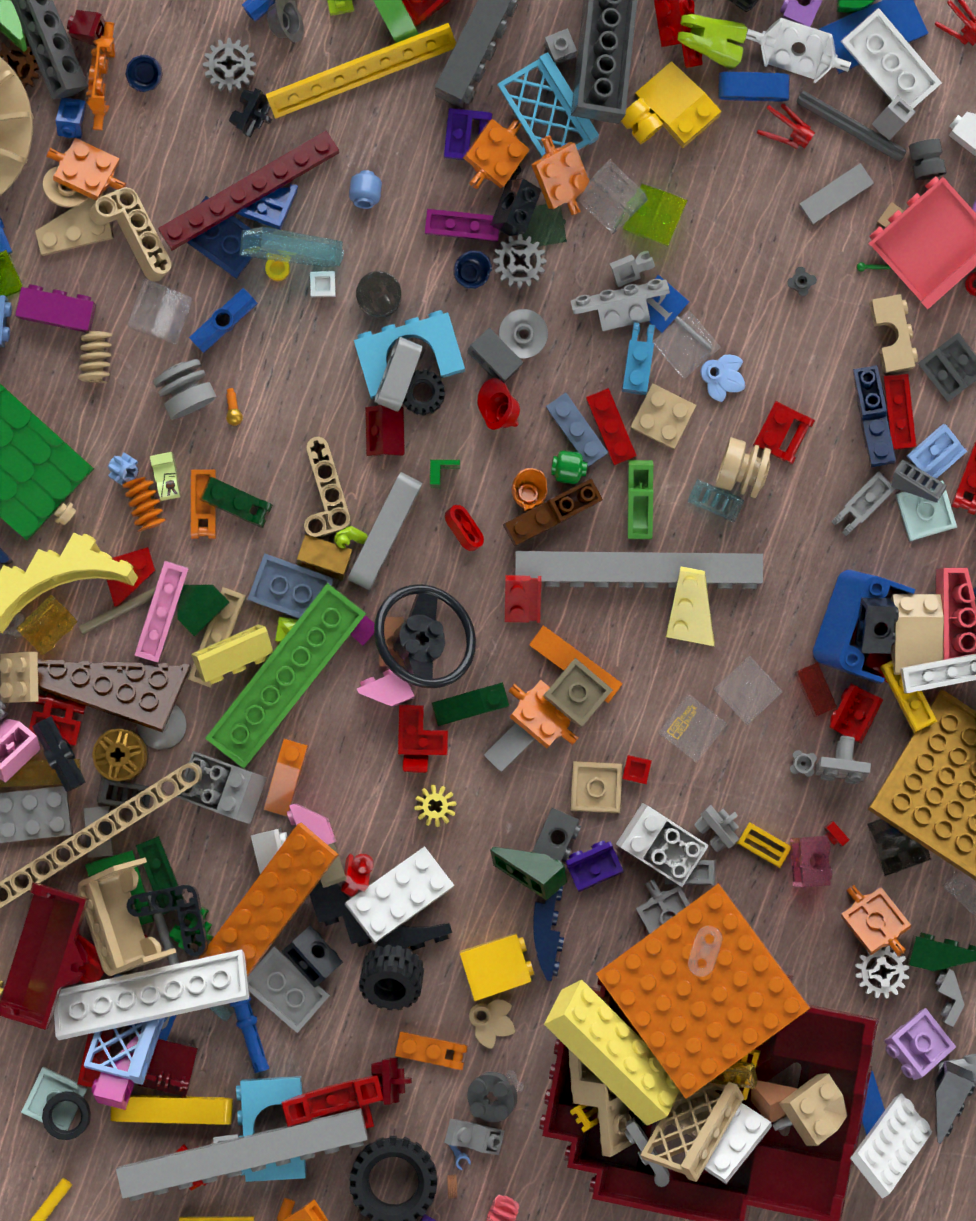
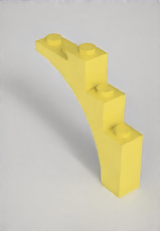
M73 533L61 556L52 550L45 552L38 549L26 572L16 566L9 568L3 565L0 570V633L3 634L12 619L28 603L42 593L59 585L77 580L99 578L117 580L134 586L138 576L131 564L120 560V562L114 561L110 555L102 552L97 546L96 540L90 535L83 534L81 536Z

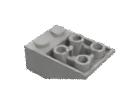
M193 751L189 763L199 765L202 770V778L197 784L179 794L177 798L232 819L251 824L267 777ZM187 768L184 777L188 781H194L196 773L193 769Z

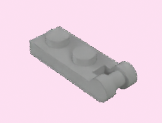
M633 1117L626 1122L627 1130L624 1132L630 1143L634 1144L636 1142L641 1150L638 1152V1155L644 1165L649 1164L653 1169L655 1183L660 1187H664L669 1183V1171L666 1167L642 1159L641 1153L649 1139L636 1118ZM654 1148L651 1154L656 1156L658 1153Z

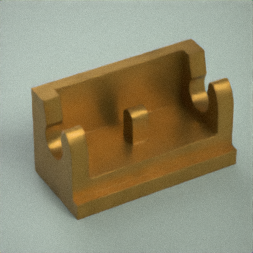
M305 534L296 565L344 580L352 549L339 548L337 544Z

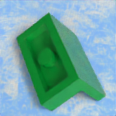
M430 459V487L441 489V469H460V460Z

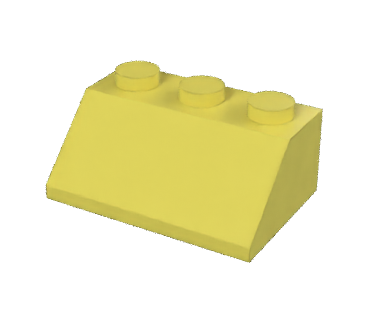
M258 624L196 651L191 656L202 681L205 683L209 681L210 684H214L223 680V675L232 671L233 674L247 669L246 664L253 661L255 664L266 661L269 658L268 655L273 653L266 627Z

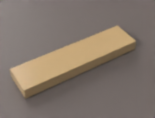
M222 587L221 593L230 603L208 624L199 650L232 635L246 595ZM194 663L188 679L212 688L213 684H210L209 681L206 683L202 681Z

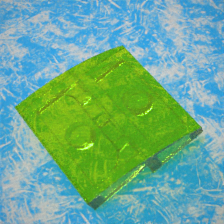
M641 184L623 230L668 247L688 200Z

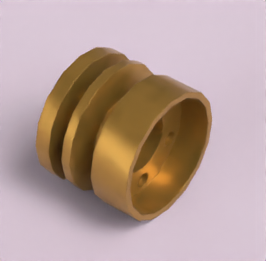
M115 729L107 731L98 738L93 747L92 758L95 768L102 776L109 780L126 781L141 774L147 765L148 751L146 744L139 735L133 731ZM118 748H120L121 752L125 753V757H122L120 762H118L117 758H113V753H116Z

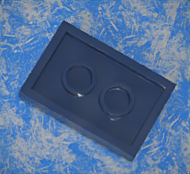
M205 196L202 202L209 199V197ZM231 216L186 243L237 280L266 240L235 216Z

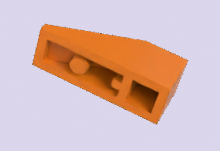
M288 739L283 740L264 810L288 817L287 812L290 810L289 805L292 804L309 748L308 745Z

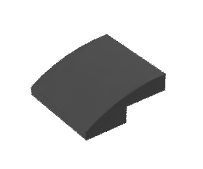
M959 332L918 363L947 402L976 381V353Z

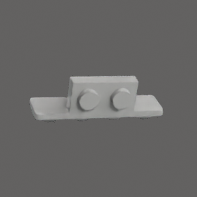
M653 279L642 285L631 284L625 286L624 289L615 291L604 290L600 294L592 296L581 295L571 300L573 314L598 309L602 331L633 325L634 322L650 321L646 299L669 294L670 291L666 279Z

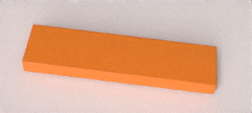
M544 625L529 644L530 647L563 671L575 658L613 689L604 700L606 703L611 701L623 684Z

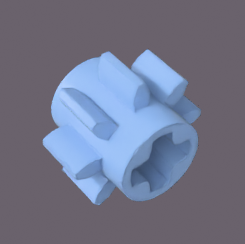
M123 453L122 456H114L108 465L111 472L108 476L120 485L124 484L125 481L134 480L139 472L136 467L138 461L126 453Z

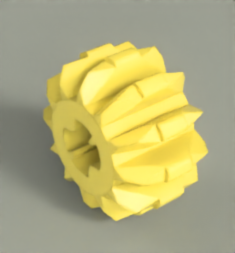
M431 785L432 794L429 795L425 788L422 789L426 798L417 796L416 800L423 802V806L417 805L414 808L415 810L424 809V813L418 816L420 820L426 815L429 816L426 825L429 826L432 818H435V825L439 827L440 817H442L446 824L449 822V819L444 815L445 813L452 816L455 815V812L449 810L448 806H456L457 804L456 801L447 802V799L451 798L453 793L450 792L444 797L442 795L445 791L444 786L440 788L439 794H437L436 786ZM432 799L442 802L443 806H440L442 808L440 812L436 810L431 812L428 806H431L429 802Z

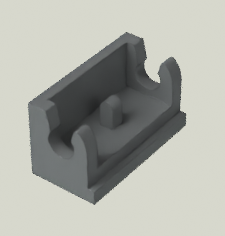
M490 327L467 350L492 378H498L504 383L524 363Z

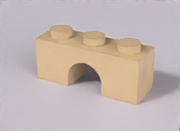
M901 294L871 300L869 305L874 327L889 326L896 335L895 343L892 346L883 347L879 350L883 375L913 369L915 363L918 362L916 348L911 347L910 339L913 338L911 324L906 322L905 315L908 314L906 300H902Z

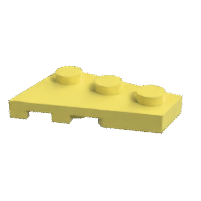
M680 567L666 637L715 646L705 571Z

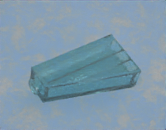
M259 227L242 231L240 256L331 268L340 266L344 257V250L342 248L343 241Z

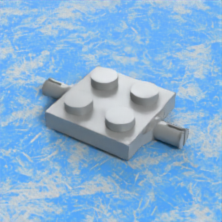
M654 879L650 880L654 890L649 882L645 883L652 897L646 903L637 907L636 910L649 934L690 904L679 885L668 891L660 892Z

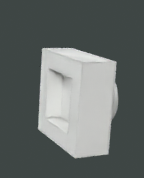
M335 271L310 272L311 298L336 297Z

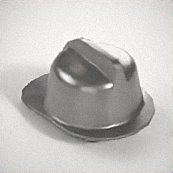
M275 0V4L271 5L267 11V20L271 32L276 37L288 38L292 42H299L304 34V25L295 0Z

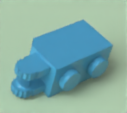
M634 322L632 338L628 345L622 392L640 395L647 394L654 343L652 342L655 325L649 324L646 334L647 341L642 342L637 341L640 326L639 323Z

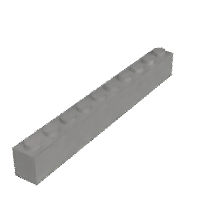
M516 551L515 575L530 576V578L541 576V582H545V587H560V583H570V587H584V583H594L596 588H609V583H619V588H634V583H643L644 588H658V584H668V588H676L680 567L705 571L707 588L708 584H718V589H732V584H741L742 589H757V585L763 584V554Z
M360 1108L289 1127H280L118 1166L116 1173L122 1198L129 1197L130 1201L145 1198L144 1194L154 1192V1195H160L169 1192L168 1188L178 1186L179 1189L192 1187L193 1182L202 1180L203 1184L217 1181V1176L227 1174V1178L239 1176L242 1174L241 1170L251 1168L252 1172L266 1169V1164L276 1162V1166L291 1163L290 1158L300 1156L301 1160L315 1157V1152L324 1151L325 1154H331L340 1151V1146L349 1145V1148L360 1147L364 1145L363 1141L368 1140V1134L362 1109Z

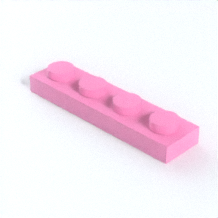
M164 561L134 654L135 656L154 662L159 661L188 572L187 567Z

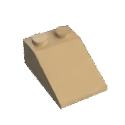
M893 594L890 599L899 610L898 621L894 624L895 643L891 645L894 674H901L900 668L943 660L944 615L941 594Z

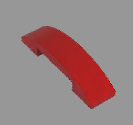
M375 1075L316 1089L282 1101L281 1104L287 1127L310 1121L314 1117L353 1106H364L383 1100L378 1076Z

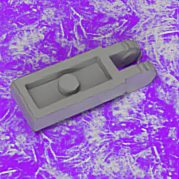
M878 471L843 506L844 509L831 522L834 525L839 524L849 512L855 520L844 528L842 533L847 536L859 523H863L896 488L891 487L892 484Z

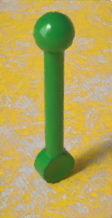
M863 262L857 264V270L860 272L865 271V269H891L888 264L865 265Z

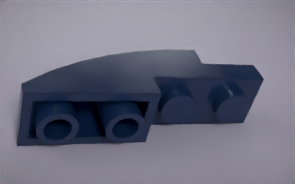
M878 365L853 369L861 427L871 468L895 464L896 458L886 415L887 408Z
M563 887L548 900H545V903L535 901L534 943L541 969L547 981H552V976L558 975L560 962L555 961L557 951L562 952L564 937H560V931L551 930V925L556 926L559 911L554 909L556 901H561Z

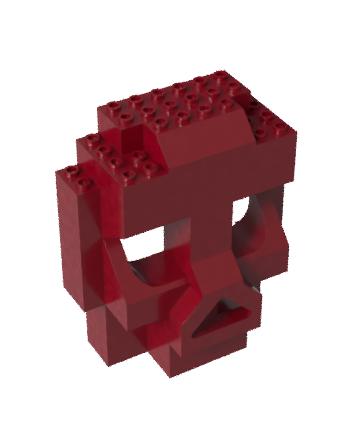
M787 975L790 981L792 982L793 975ZM598 978L597 985H600L601 989L590 988L641 1038ZM809 1005V1010L755 1048L760 1051L753 1080L767 1082L793 1063L801 1065L798 1088L817 1074L829 1073L843 1094L847 1117L840 1128L818 1146H806L793 1125L790 1126V1132L787 1136H783L779 1130L775 1131L772 1125L727 1184L706 1170L702 1171L697 1182L689 1180L685 1174L667 1168L669 1171V1183L664 1187H660L654 1181V1171L649 1164L645 1166L640 1159L638 1152L641 1150L636 1143L611 1157L602 1156L600 1123L583 1133L581 1129L584 1127L583 1123L578 1124L576 1122V1119L579 1118L578 1115H572L570 1112L580 1104L573 1103L569 1049L559 1039H556L554 1054L557 1055L556 1063L551 1065L549 1079L552 1080V1085L550 1089H547L544 1104L548 1105L547 1112L541 1116L539 1129L543 1130L542 1136L572 1142L570 1146L567 1145L564 1160L568 1161L567 1168L597 1174L595 1177H592L589 1192H593L592 1199L694 1221H748L751 1206L819 1221H841L850 1172L854 1166V1162L850 1158L858 1145L879 1019ZM752 1054L748 1055L739 1087L740 1091H744L753 1059ZM742 1059L736 1062L731 1083L735 1084ZM728 1069L713 1080L724 1084ZM750 1086L747 1100H743L742 1103L763 1116L751 1102ZM715 1090L720 1095L722 1094V1091ZM587 1106L582 1110L584 1113H587L595 1107ZM598 1112L588 1118L590 1122L598 1118ZM656 1122L642 1127L648 1139H650L655 1130Z

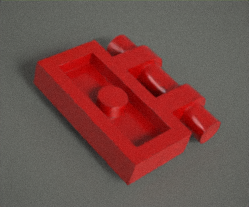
M38 694V702L36 704L44 705L43 713L33 711L29 730L36 735L32 726L52 716L63 739H66L70 745L77 746L82 722L73 720L74 713L84 715L86 706L71 700L55 698L56 696L52 694H47V696ZM52 709L66 710L65 717L51 715Z

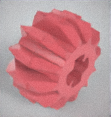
M498 1195L493 1200L485 1221H516L519 1203L508 1196Z

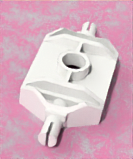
M779 18L763 33L748 29L746 39L758 42L761 45L765 67L769 64L814 79V83L820 80L831 68L835 67L848 72L851 62L837 58L838 55L835 54L832 34L784 18ZM796 42H801L805 45L806 50L803 53H796L793 51L792 45Z

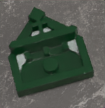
M183 585L178 599L177 619L195 637L230 602L214 585Z

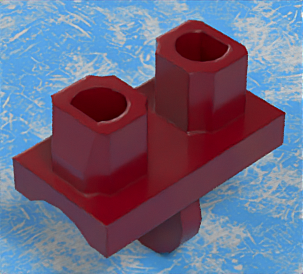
M398 1057L383 1059L380 1062L371 1064L372 1076L377 1075L383 1078V1086L380 1087L383 1096L381 1101H384V1105L400 1102L399 1094L405 1093V1084L412 1083V1078L405 1077L404 1068H398Z

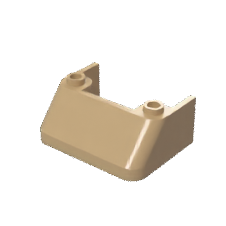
M146 858L113 866L80 881L78 884L79 896L89 899L85 916L101 966L109 976L152 963L176 953L175 948L161 952V945L155 938H145L139 918L132 916L127 910V901L131 897L130 891L134 890L138 883V874L134 868L146 863Z

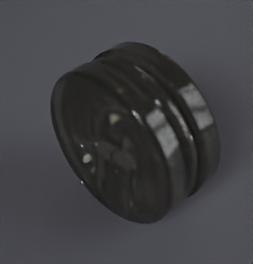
M374 271L368 273L360 280L356 289V298L359 307L365 314L373 318H386L395 313L399 308L402 300V291L399 282L393 275L384 271Z

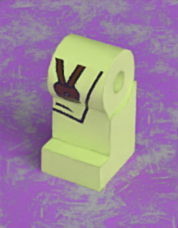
M167 452L150 456L160 500L180 498L174 454Z

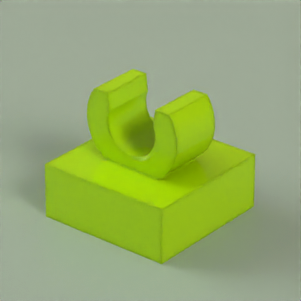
M327 0L330 16L354 12L352 0Z

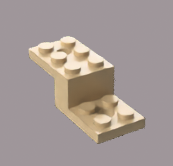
M569 1050L573 1103L598 1107L602 1156L611 1157L632 1145L624 1132L627 1130L626 1122L631 1119L630 1109Z

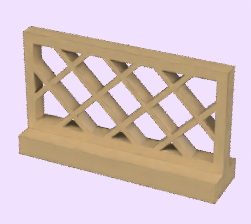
M712 1080L706 1084L707 1087H702V1089L687 1099L679 1091L668 1117L660 1120L641 1153L642 1159L685 1174L689 1180L697 1182L744 1099L738 1085L728 1082L726 1085ZM715 1090L723 1091L719 1098L712 1101L709 1100L708 1093ZM704 1095L707 1103L693 1108L691 1100ZM688 1102L690 1110L677 1115L676 1109L678 1105ZM709 1109V1117L698 1122L696 1114ZM692 1116L695 1124L681 1129L679 1121ZM676 1123L678 1131L665 1136L664 1130L666 1126ZM697 1130V1138L686 1143L684 1135ZM680 1137L683 1145L669 1150L667 1142ZM664 1144L666 1152L656 1156L651 1154L654 1147ZM685 1151L686 1157L681 1165L673 1162L672 1156Z

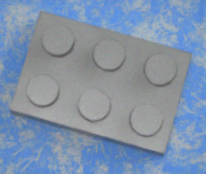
M63 786L0 793V843L72 835L68 792L65 791Z
M275 946L247 977L248 991L296 1033L301 1030L330 996L320 985L314 988L292 962Z

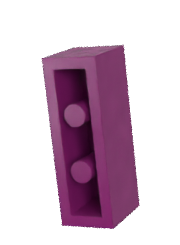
M29 284L28 288L21 287L15 316L22 320L86 333V331H91L96 304L91 301L89 296L77 294L76 298L67 296L65 291L53 289L52 293L43 291L41 286Z

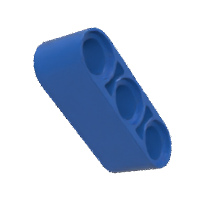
M721 72L719 73L718 98L734 101H788L790 75L785 73Z

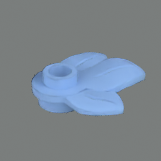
M723 355L718 360H708L702 365L700 370L701 377L707 383L708 394L714 400L723 402L726 392H740L745 389L744 378L737 372L743 363L740 357ZM712 367L717 371L715 376L710 374Z

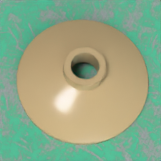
M59 165L46 173L43 179V191L46 197L54 204L62 207H76L88 200L89 197L53 181V176Z

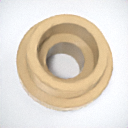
M71 502L67 505L62 503L55 511L54 515L57 516L55 522L57 524L60 522L65 525L75 514L76 510L72 507L73 504Z

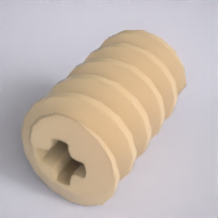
M86 331L88 334L82 335L81 340L88 344L80 346V349L87 353L81 355L80 360L86 363L79 366V369L86 373L80 374L78 379L90 383H108L103 380V377L110 376V373L104 371L103 368L111 366V363L104 361V358L110 357L111 353L104 350L111 347L112 344L106 342L105 338L112 337L113 334L100 331Z

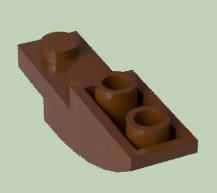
M591 478L504 523L503 526L513 545L516 546L603 501Z

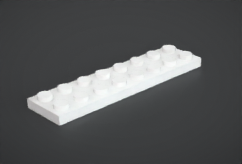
M237 950L61 989L54 1010L56 1038L63 1040L249 999L245 953L243 950Z

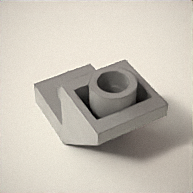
M946 968L944 972H939L934 984L937 985L935 990L952 998L951 1003L946 1002L940 1015L943 1016L942 1022L954 1027L964 1007V1001L954 971Z
M450 1119L444 1143L452 1146L467 1147L481 1153L499 1155L505 1131L469 1121Z

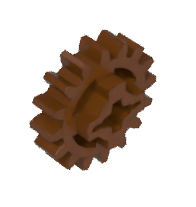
M10 41L9 47L1 43L0 57H4V61L10 67V60L15 63L18 77L27 93L26 86L30 85L34 88L33 78H40L39 74L35 72L40 70V68L35 63V56L31 55L33 53L31 47H28L23 52L12 41ZM12 53H20L24 56L16 57ZM30 69L27 77L24 79L26 70Z

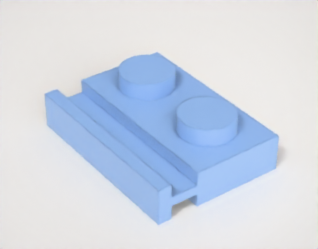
M942 424L912 450L907 457L914 466L937 479L961 458L967 450L960 444V441L948 426Z

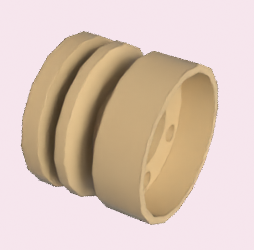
M730 437L715 487L731 491L737 481L741 483V495L745 494L747 486L750 485L752 486L750 497L756 499L768 475L771 449L764 448L761 458L757 457L758 445L753 447L750 454H746V442Z

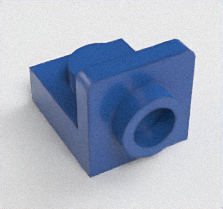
M61 98L55 120L58 136L79 139L82 137L81 125L86 110L85 100Z

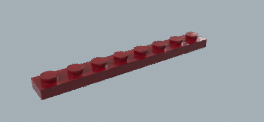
M327 130L162 225L158 228L159 233L170 250L173 251L238 213L240 210L339 154V149Z

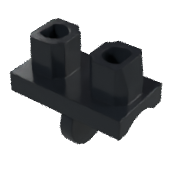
M256 88L254 91L243 90L240 102L246 105L243 113L236 110L232 112L229 122L242 134L251 138L255 128L260 129L263 122L271 124L273 119L267 115L271 107L267 106L268 99L261 90Z

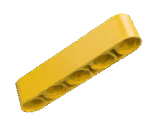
M130 1095L126 1110L111 1106L110 1121L232 1124L233 1099L225 1097Z

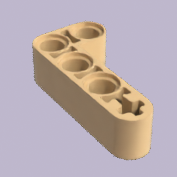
M126 187L98 198L90 209V219L98 225H104L117 220L146 278L154 282L160 281L170 270L171 261L137 193L133 189ZM120 198L125 199L129 206L122 204ZM98 207L105 208L108 214L101 213ZM131 220L138 222L140 227L133 226ZM142 242L148 243L151 249H146Z
M314 437L307 443V453L325 511L309 516L305 520L304 528L309 536L321 538L350 526L351 517L330 447L324 438ZM316 443H319L320 446H325L321 452L323 458L329 457V460H323L317 464L314 463V461H319L316 451L312 452ZM323 466H329L332 469V474L327 479L321 478L318 474L319 469ZM332 489L339 492L338 500L328 502L326 500V493ZM337 513L346 515V522L342 526H337L333 523V516ZM314 520H319L323 524L322 530L318 533H313L309 530V525Z

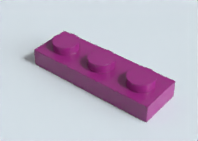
M427 209L426 235L498 242L499 230L490 225L494 217L493 215Z

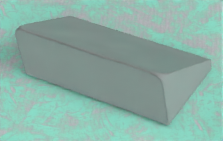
M515 723L484 756L502 772L535 738Z

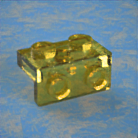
M51 594L16 629L41 655H44L53 649L56 643L65 634L69 633L78 621Z

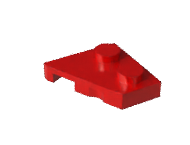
M149 547L112 558V560L117 562L123 560L131 564L138 576L134 586L117 580L106 579L114 607L121 605L132 592L139 588L156 571Z

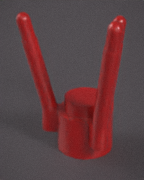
M949 0L947 4L965 23V26L960 30L963 35L939 22H935V26L957 38L964 45L969 42L973 46L976 43V17L964 0H958V2L970 18V21Z
M784 103L781 104V108L786 111L797 125L768 105L766 107L768 111L793 129L790 134L793 140L763 130H757V134L788 144L796 150L799 145L805 149L815 134L810 129L811 126L804 123Z

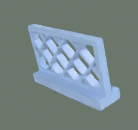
M120 974L114 975V977L123 976V975H120ZM165 1017L142 1022L137 1026L132 1024L133 1028L120 1035L117 1029L114 1028L117 1037L106 1043H103L101 1039L102 1031L95 1032L84 1067L132 1080L133 1083L143 1085ZM136 1033L139 1038L137 1045L127 1049L122 1039ZM120 1041L125 1051L111 1058L107 1047ZM104 1049L109 1060L102 1064L92 1063L94 1054ZM128 1056L131 1061L128 1072L117 1069L114 1062Z

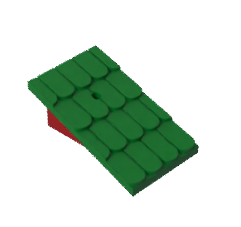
M0 384V517L28 541L94 468Z

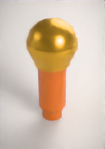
M229 388L226 394L228 404L226 420L228 424L237 426L242 422L243 415L238 409L234 388Z

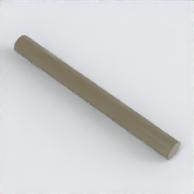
M156 587L80 625V631L84 635L151 601Z

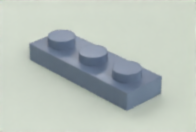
M564 393L546 406V409L575 450L582 454L583 461L587 462V467L608 454L606 448L567 393Z

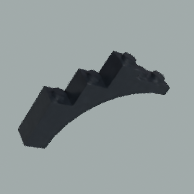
M319 880L309 894L318 923L324 922L325 926L340 922L338 917L343 916L351 944L357 943L358 947L372 943V940L345 906V903L351 898L341 891L338 883L323 888L321 880ZM450 922L424 927L401 925L378 941L377 944L378 947H385L386 945H391L392 947L398 945L402 946V949L410 947L411 951L425 947V941L434 939L435 943L449 939L448 934L452 933Z

